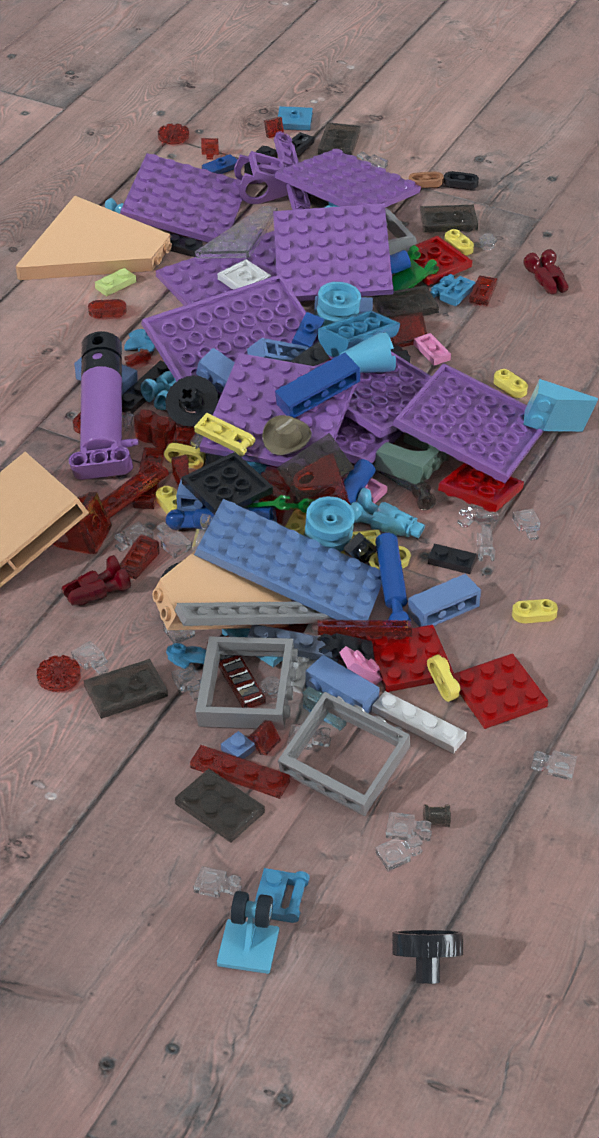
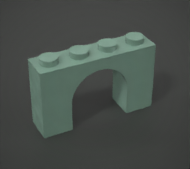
M404 433V443L425 451H412L386 442L376 452L375 469L420 486L451 455L439 451L437 448L420 441L408 433Z

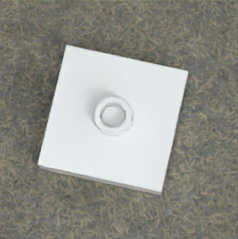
M247 259L217 274L218 280L233 290L271 278L270 274Z

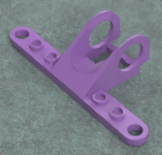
M280 131L274 137L278 158L253 151L250 152L249 156L240 154L234 167L235 177L241 180L239 194L245 202L261 204L288 195L292 210L310 209L307 192L275 178L276 171L294 165V163H299L292 139L287 133L284 134V132ZM250 162L253 175L245 173L243 176L241 168L244 164ZM265 182L268 185L267 191L259 197H251L245 192L248 184Z

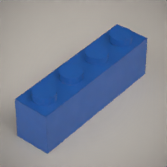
M346 352L336 356L325 364L316 367L314 370L276 390L277 406L285 415L296 418L360 382V368Z

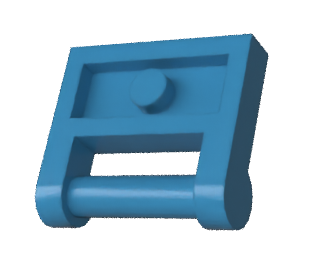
M264 868L255 902H257L261 894L272 896L273 909L271 919L296 923L300 917L299 907L304 888L308 886L310 876L303 871L291 873ZM292 885L294 889L289 907L284 909L282 905L287 886Z

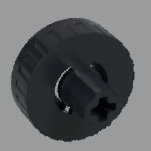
M195 375L186 376L170 387L166 396V410L179 428L195 432L194 426L206 413L213 415L220 395L215 386L206 378Z
M450 930L392 932V955L416 957V983H439L440 958L463 955V932Z

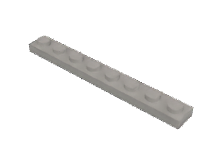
M299 602L177 603L174 610L183 626L342 623Z

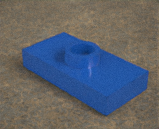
M229 154L203 164L202 169L216 174H223L234 170L237 159Z
M306 312L292 340V344L308 346L310 348L318 336V328L323 326L325 319Z

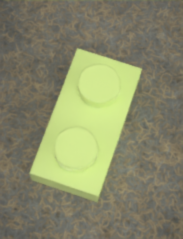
M123 268L96 281L95 289L107 297L135 283L136 276L126 268Z

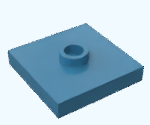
M279 106L277 129L310 131L313 108Z

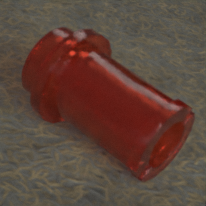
M141 348L139 352L125 356L124 360L127 367L131 368L141 363L147 364L151 360V355L148 349Z

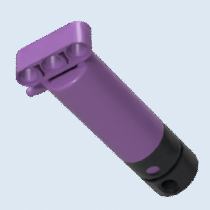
M97 331L90 333L82 341L80 452H76L69 457V464L73 475L79 480L123 475L131 472L133 462L127 448L139 445L138 439L122 440V342L113 333Z

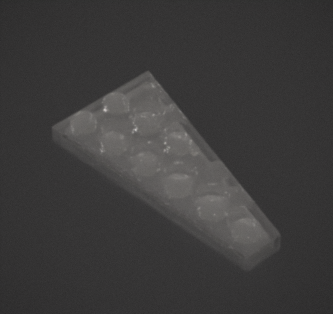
M263 206L195 251L196 258H249L274 222L273 211H278V207Z

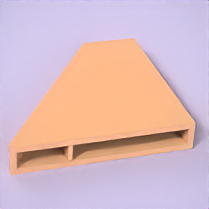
M74 196L16 265L17 279L32 280L112 274L123 268L130 272L153 271L156 265L161 263L163 256L171 250L170 234Z
M26 452L0 472V588L89 514L80 500Z
M195 551L164 575L152 593L153 600L156 602L160 617L164 621L167 630L251 628L252 626H183L174 611L177 603L291 602L290 598L195 556ZM289 624L259 625L272 628L288 627Z

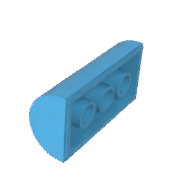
M370 310L318 328V339L326 353L331 357H336L345 350L378 333L386 332L390 339L393 338L399 331L400 323Z

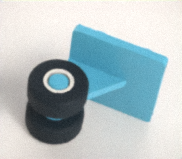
M235 892L231 906V919H228L226 922L217 958V966L266 974L270 973L279 935V927L269 925L273 909L272 896L261 894L257 902L249 901V894L247 892Z

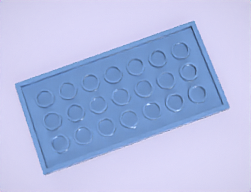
M225 499L222 500L194 554L362 632L366 627L382 585L381 574L378 568L371 567L334 548L322 546L314 539L303 536L295 530H290L275 521L268 520L253 511L244 509Z

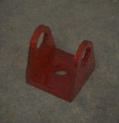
M333 453L320 458L295 474L293 483L299 490L327 488L310 499L315 501L318 498L327 496L338 497L351 505ZM310 474L314 476V479L309 483H299V479L305 475Z
M89 492L77 497L89 514L64 534L68 538V542L57 540L53 543L56 547L86 554H97L112 527V523L97 492Z

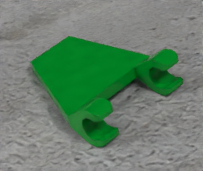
M415 245L411 246L407 251L411 267L395 273L392 278L393 292L400 297L428 275L439 271V267L436 266L437 262L433 259L429 260L424 268L413 261L421 256L420 252H418L419 248Z
M280 495L274 501L252 503L245 507H272L273 510L299 509L307 513L309 503L313 502L314 499L305 498L300 503L294 504L285 502L286 499H290V496Z

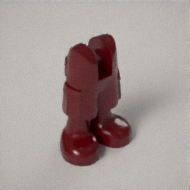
M547 249L542 253L540 259L536 253H529L524 258L523 264L529 272L535 274V280L544 287L546 292L554 295L557 292V288L560 293L566 292L569 287L564 273L559 266L554 265L557 260L556 253L552 249Z
M112 555L106 559L105 571L100 574L93 570L62 586L61 590L72 606H80L88 603V601L107 597L108 592L125 591L131 588V581L127 571L124 568H120L118 559L115 555Z

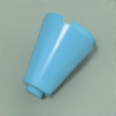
M386 332L378 333L339 354L341 355L346 352L359 366L360 373L391 372L396 368V356L391 355V349H394Z

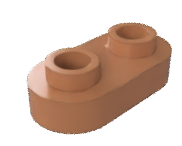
M436 171L417 172L409 175V180L414 181L415 185H419L421 188H438L443 184L444 179L443 174Z

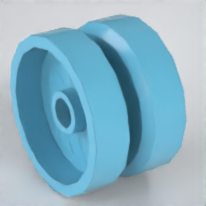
M331 282L323 285L318 291V305L316 309V316L325 319L323 326L358 315L361 303L360 291L353 285L345 282Z
M327 496L316 499L307 508L304 536L318 541L322 546L334 548L339 552L343 551L344 547L352 540L355 520L352 506L338 497Z

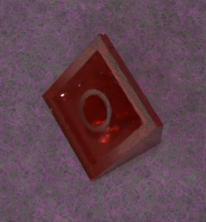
M422 312L390 318L400 323L397 335L391 338V342L397 346L413 345L414 338L427 334Z

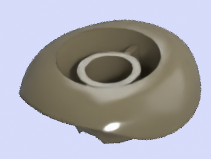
M278 415L271 418L265 424L263 442L265 447L273 454H292L300 451L307 445L312 432L303 421L287 415Z

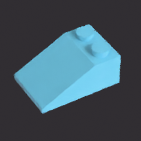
M539 379L525 409L523 425L543 431L583 432L598 398Z

